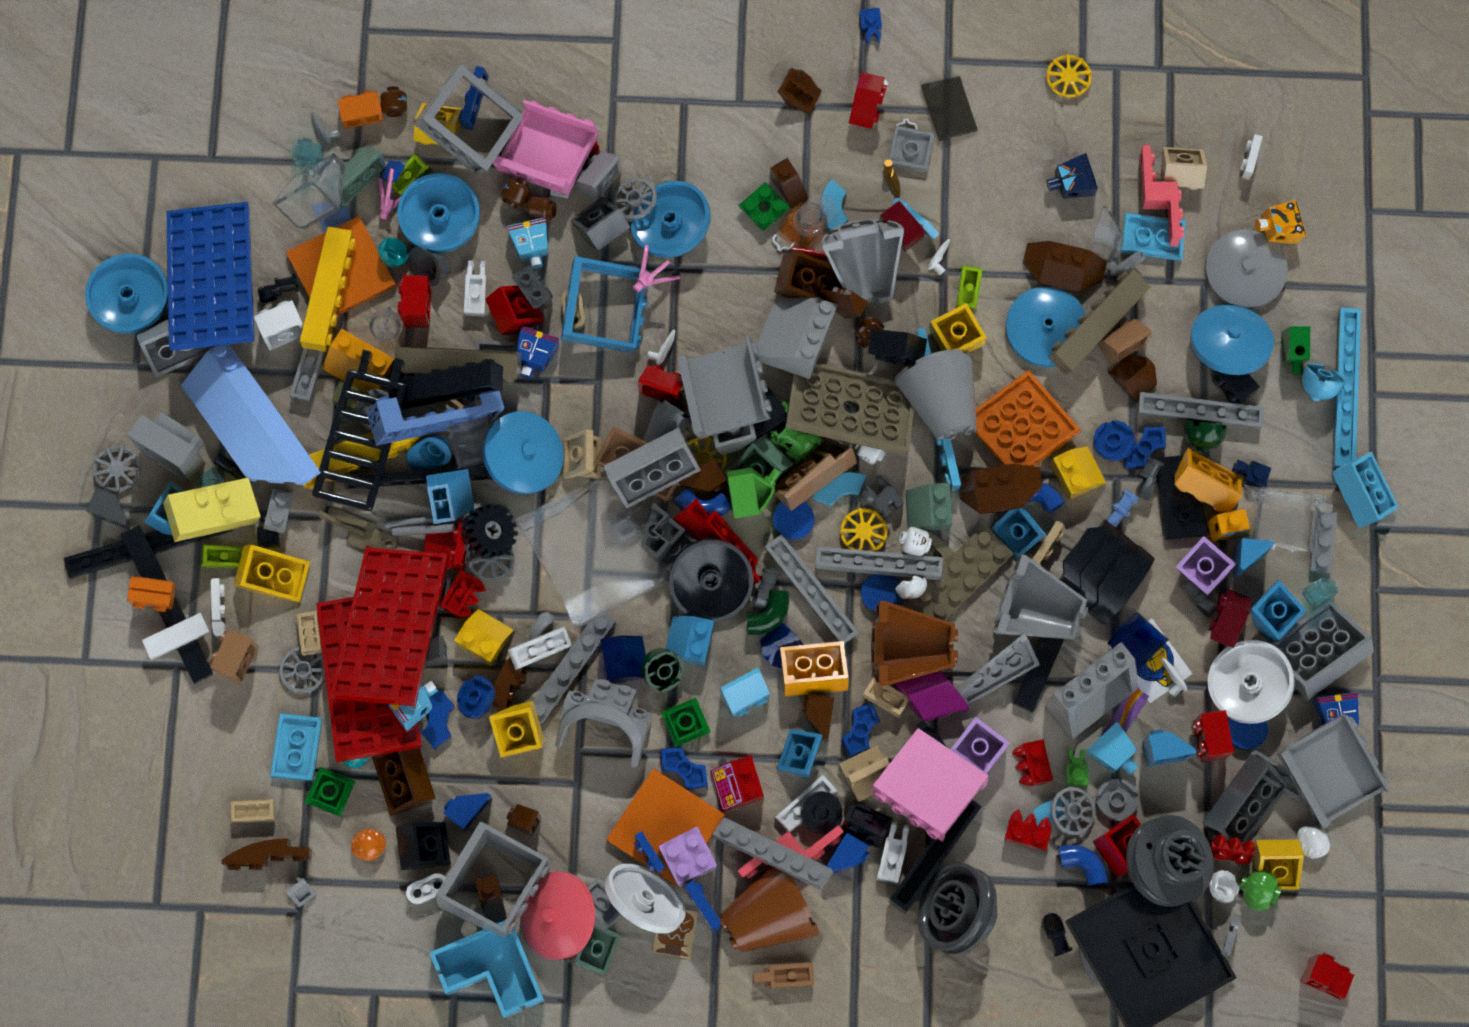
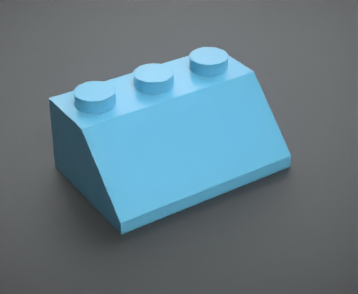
M1372 451L1332 471L1334 481L1338 485L1343 499L1352 513L1353 520L1359 528L1377 522L1399 508Z

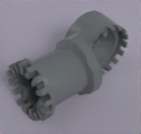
M1147 455V462L1143 471L1139 472V475L1147 479H1145L1138 496L1148 501L1156 485L1157 479L1155 477L1160 467L1164 466L1165 463Z
M767 567L762 568V582L755 590L751 601L753 607L763 610L767 606L765 603H768L766 599H769V592L777 590L775 586L777 578L781 574L780 571L771 570V568Z
M1188 579V582H1185L1181 589H1185L1194 598L1193 601L1202 614L1210 617L1217 610L1216 604L1213 605L1214 602L1211 603L1212 600L1204 595L1205 593Z

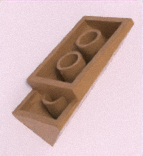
M834 442L824 452L816 449L805 461L798 463L775 484L773 494L792 511L857 463L853 449L838 442Z

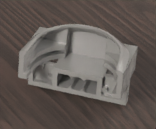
M595 679L589 695H584L579 691L568 692L564 700L555 746L561 748L563 738L567 737L568 728L572 723L583 718L618 726L628 735L633 751L631 767H638L646 735L651 725L652 713L642 708H633L636 689H632L627 685L613 684L604 679Z

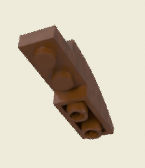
M509 657L501 669L494 685L495 698L492 706L497 707L496 713L507 709L509 703H513L515 691H512V688L520 689L521 684L526 682L527 672L524 671V667L515 670L511 657Z
M288 838L271 839L242 847L223 858L221 864L227 867V870H240L241 867H249V870H262V867H268L269 858H271L272 862H284V858H293L294 862H306V858H312V849L310 847H291V841Z

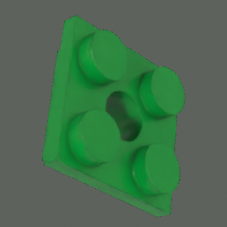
M766 182L738 205L763 232L790 209V206ZM767 204L770 209L767 212H762L759 210V206Z
M696 697L661 712L675 747L711 733ZM682 717H689L692 720V724L689 727H682L680 719Z
M320 767L305 803L341 817L356 781ZM328 786H334L336 789L332 797H326L324 794V790Z

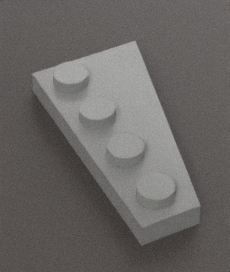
M1025 633L956 688L967 705L1040 665Z

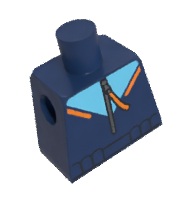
M1087 153L1058 165L1055 170L1056 177L1046 180L1048 190L1060 189L1064 199L1094 196L1098 190Z

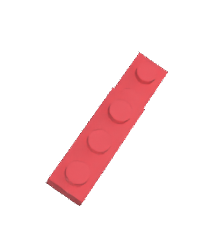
M1143 145L1140 152L1143 209H1167L1169 246H1178L1180 239H1183L1184 228L1180 226V220H1182L1183 216L1182 208H1179L1181 190H1178L1177 182H1156V172L1152 171L1155 155L1151 153V145Z
M838 825L806 851L802 849L789 831L775 842L810 859L814 858L817 860L826 853L824 851L826 847L830 844L834 847L843 840L841 836L844 831ZM753 858L740 868L737 874L742 880L746 877L751 879L759 872L757 868L762 864L765 866L768 864Z

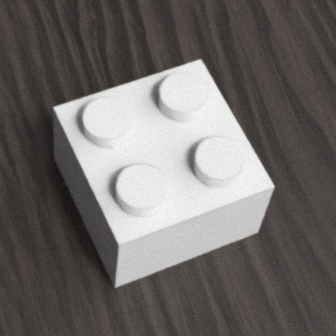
M292 300L280 302L277 304V307L270 310H261L254 316L269 351L301 337L304 325Z

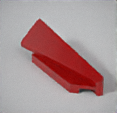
M694 499L673 518L676 523L683 527L697 541L706 538H717L737 546L745 554L751 565L754 579L753 585L761 580L755 572V566L758 564L757 557L716 511L708 515L700 502Z

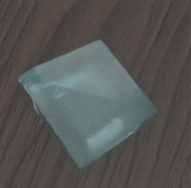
M214 467L197 478L202 487L226 483Z

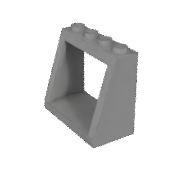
M460 64L455 67L413 124L474 174L478 175L489 169L524 116L520 113L521 110L517 106L507 103L505 97L500 92H494L490 89L488 82L482 78L478 79L473 74L474 72L471 68ZM462 77L512 118L485 158L480 156L434 118Z
M1121 642L1053 694L1045 708L1071 741L1138 690L1135 658Z
M480 821L436 893L437 906L446 912L505 938L508 933L512 934L517 925L515 920L518 915H523L526 911L528 898L536 894L539 888L537 883L540 878H545L550 869V866H548L549 859ZM485 845L536 868L502 926L452 900Z

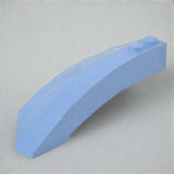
M229 344L217 345L208 350L182 382L181 387L245 477L254 482L257 480H267L268 483L284 484V482H294L297 485H304L319 475L321 472L231 346Z

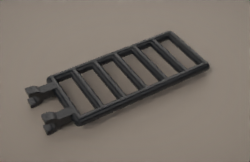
M363 349L358 371L353 369L347 371L320 463L319 471L321 473L316 477L312 495L316 498L371 511L374 507L392 443L376 446L374 439L339 430L342 418L370 425L368 416L345 410L348 398L372 405L379 399L378 397L352 391V383L355 378L398 390L396 398L400 411L408 386L405 383L399 382L405 365L404 360L395 358L390 379L368 374L367 371L373 354H371V351ZM336 438L380 449L378 462L333 450ZM330 459L374 469L375 473L372 482L327 470ZM325 478L368 489L367 501L364 502L323 491L322 487Z

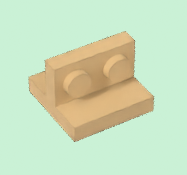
M589 429L564 437L562 478L572 479L578 476L592 479L601 478V466L594 463L601 450V437L593 436V430Z
M876 745L840 763L839 767L857 802H861L874 795L872 794L873 784L890 763L887 757H883L879 747Z

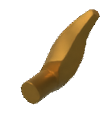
M888 159L884 162V175L888 184L894 190L896 197L899 198L901 192L899 179L892 167V161Z

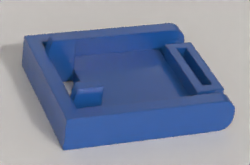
M694 880L684 886L685 892L713 933L719 931L721 922L704 897L703 886L701 883L696 884Z

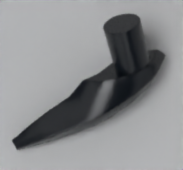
M921 721L919 724H916L917 729L919 728L946 746L936 731L927 726L926 722Z

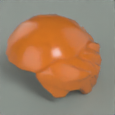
M370 828L359 831L351 843L353 855L360 860L366 861L377 859L386 848V839L382 833Z

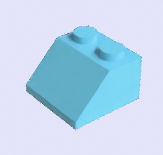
M759 668L720 688V696L732 717L736 715L741 717L747 714L749 708L754 705L756 707L764 705L768 702L767 698L770 697L769 690Z

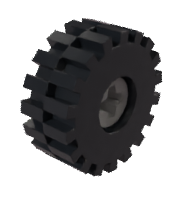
M488 504L470 511L469 515L465 516L464 520L466 522L462 523L461 527L465 528V531L461 532V536L466 537V540L463 542L464 545L469 544V552L475 551L474 556H482L481 559H492L506 554L507 551L513 548L511 545L517 541L513 537L518 536V531H514L517 524L511 521L514 518L513 515H507L509 510L506 508L501 509V505L498 504L495 506L494 504ZM490 527H491V529L494 531V534H492V535H491V533L487 530V529L490 528Z

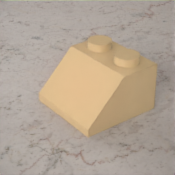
M1163 147L1162 182H1177L1178 187H1187L1190 190L1204 188L1207 173L1204 150Z

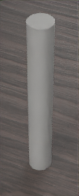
M454 524L393 527L392 535L454 532L455 526Z

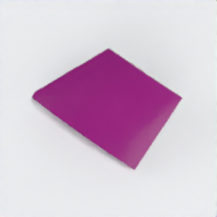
M941 671L895 683L896 687L909 698L911 710L924 722L934 720L937 717H947L952 712L963 710L965 713L969 711V706Z

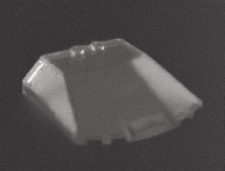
M608 475L575 489L514 520L517 527L527 537L564 602L575 629L668 581V572L641 547L651 510L643 500L626 509L612 486Z

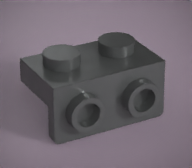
M528 265L512 276L533 309L543 305L546 310L553 306L551 299L553 295L548 287L544 288L541 284L542 279L536 270L533 272Z

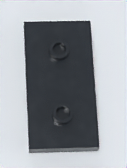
M1184 455L1155 458L1165 463L1164 466L1160 467L1156 475L1165 540L1205 537L1208 535L1203 502L1198 501L1194 495L1188 492L1180 491L1174 485L1175 473Z

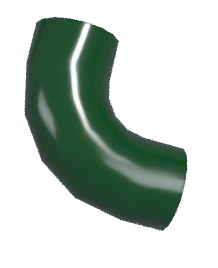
M770 591L766 611L759 614H747L748 635L769 633L782 624L788 614V591Z

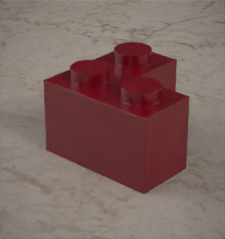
M900 201L880 215L882 223L888 224L887 221L890 220L902 225L904 234L901 248L905 252L924 238L925 229Z
M1227 589L1225 595L1221 594L1216 610L1219 614L1216 620H1211L1208 631H1211L1210 639L1234 648L1250 613L1251 598Z

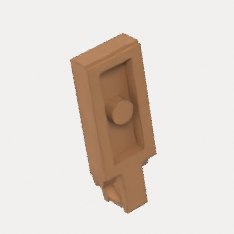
M813 963L769 966L764 968V973L753 974V983H765V988L813 986Z

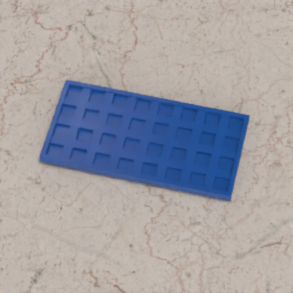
M240 202L166 211L170 350L175 351L255 341L249 203Z

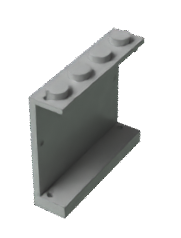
M746 336L747 343L696 358L688 359L685 354L677 356L693 431L698 439L771 419L769 412L772 411L770 400H766L765 395L768 392L765 380L761 378L760 373H763L761 361H757L756 354H759V349L756 342H753L749 336Z

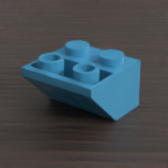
M468 469L426 475L434 524L455 521L475 508Z

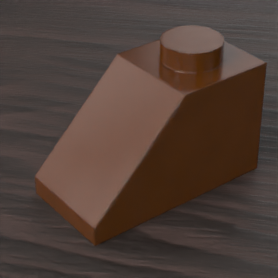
M788 158L770 167V178L791 209L809 198L799 174Z
M713 459L701 466V471L678 482L681 488L717 494L726 488L727 479Z
M809 693L808 699L804 698L802 711L806 712L805 718L815 732L823 735L822 741L827 742L834 697Z
M516 804L515 809L511 807L506 819L509 820L507 824L510 827L532 837L541 820V815L534 809Z
M492 875L475 879L484 917L494 923L506 920L507 915L498 876Z

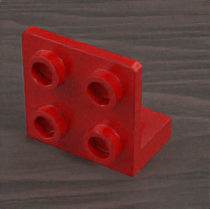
M459 523L458 528L455 527L454 532L426 534L424 552L448 554L447 569L464 570L468 544L464 545L463 541L466 540V537L461 536V532L465 531V528H461L462 523Z

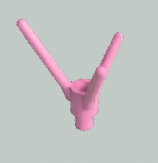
M392 168L388 176L386 195L384 194L382 179H378L381 197L379 218L387 220L388 214L392 212V209L396 208L400 198L396 201L390 199L394 173Z
M645 245L639 278L633 286V289L638 293L643 288L646 289L653 284L681 278L680 275L654 279V276L670 264L669 260L652 273L645 271L648 245Z

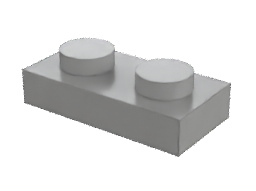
M272 489L263 529L284 534L293 493Z

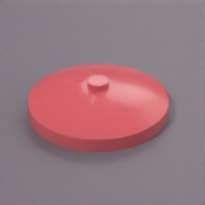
M548 872L546 877H541L537 883L539 888L533 897L530 896L526 902L528 907L524 914L520 915L521 927L527 943L538 955L551 960H562L575 956L588 943L595 924V906L588 887L580 878L568 872Z

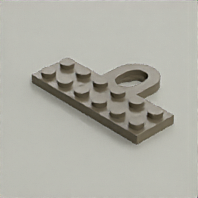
M985 525L955 553L938 536L929 533V538L932 539L929 551L936 552L940 557H943L942 579H926V591L918 598L907 599L901 606L947 621L1014 553Z

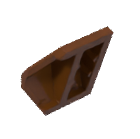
M791 68L777 92L788 106L810 114L822 91L817 87L812 77L803 70Z
M1128 355L1108 372L1136 403L1139 401L1140 392L1149 393L1157 385L1155 365L1147 357Z

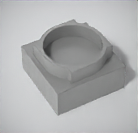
M157 413L153 420L141 414L127 434L139 452L190 483L193 482L205 464L198 453L204 444L201 438L163 413Z

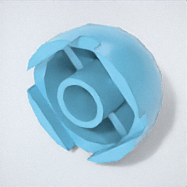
M1308 363L1301 377L1302 387L1309 394L1308 397L1314 401H1320V399L1328 400L1335 397L1342 389L1345 381L1344 377L1333 369L1331 372L1324 370L1326 366L1322 364Z

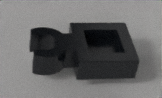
M259 512L261 516L259 520L263 526L257 527L258 547H280L279 532L263 529L265 519L263 513Z

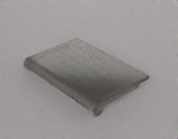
M960 76L921 85L938 141L978 131Z

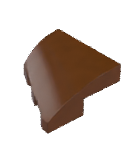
M821 284L819 288L826 301L837 304L836 312L845 319L861 316L868 304V301L850 290H842L837 287L831 290L824 284Z

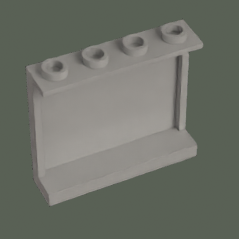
M1344 714L1339 715L1276 752L1317 826L1323 829L1331 825L1330 821L1382 791L1388 792L1390 790L1387 786L1389 784L1387 777L1383 772L1380 773L1377 765H1379L1377 759L1373 754H1369L1366 749L1368 744L1365 738L1357 733L1355 720L1351 716L1348 717V715Z

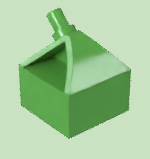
M751 467L727 471L734 518L759 515L766 508L775 491L776 479L781 474L778 469L774 468L770 475H766L765 478Z

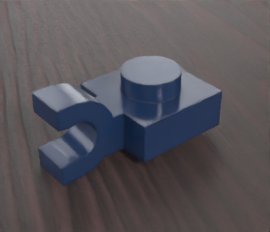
M1237 460L1233 465L1232 471L1246 475L1245 482L1264 488L1271 467L1255 461H1251L1248 465L1241 460Z

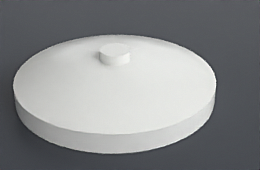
M1258 640L1240 641L1235 644L1234 648L1229 646L1225 648L1213 661L1208 674V690L1215 706L1219 711L1226 710L1228 718L1240 723H1260L1275 717L1287 706L1294 691V673L1287 657L1277 647Z
M620 864L614 867L607 876L605 891L610 902L631 923L647 931L670 933L675 931L683 922L686 914L684 902L676 889L654 871L651 872L650 869L640 865Z

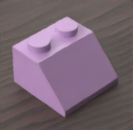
M1203 536L1175 568L1208 596L1229 574L1236 563Z

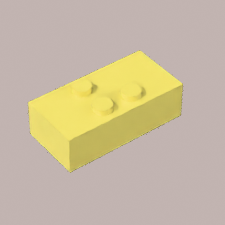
M249 478L170 494L163 501L174 542L253 525L261 517Z

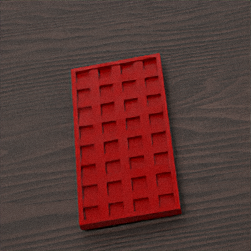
M365 548L330 692L331 699L416 706L449 560L448 554Z
M353 597L316 603L336 762L422 748L419 721L410 730L406 731L388 704L331 699L330 692Z

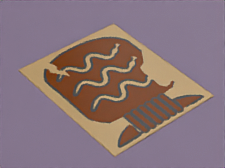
M686 910L683 922L675 931L655 933L652 953L691 959L698 911Z

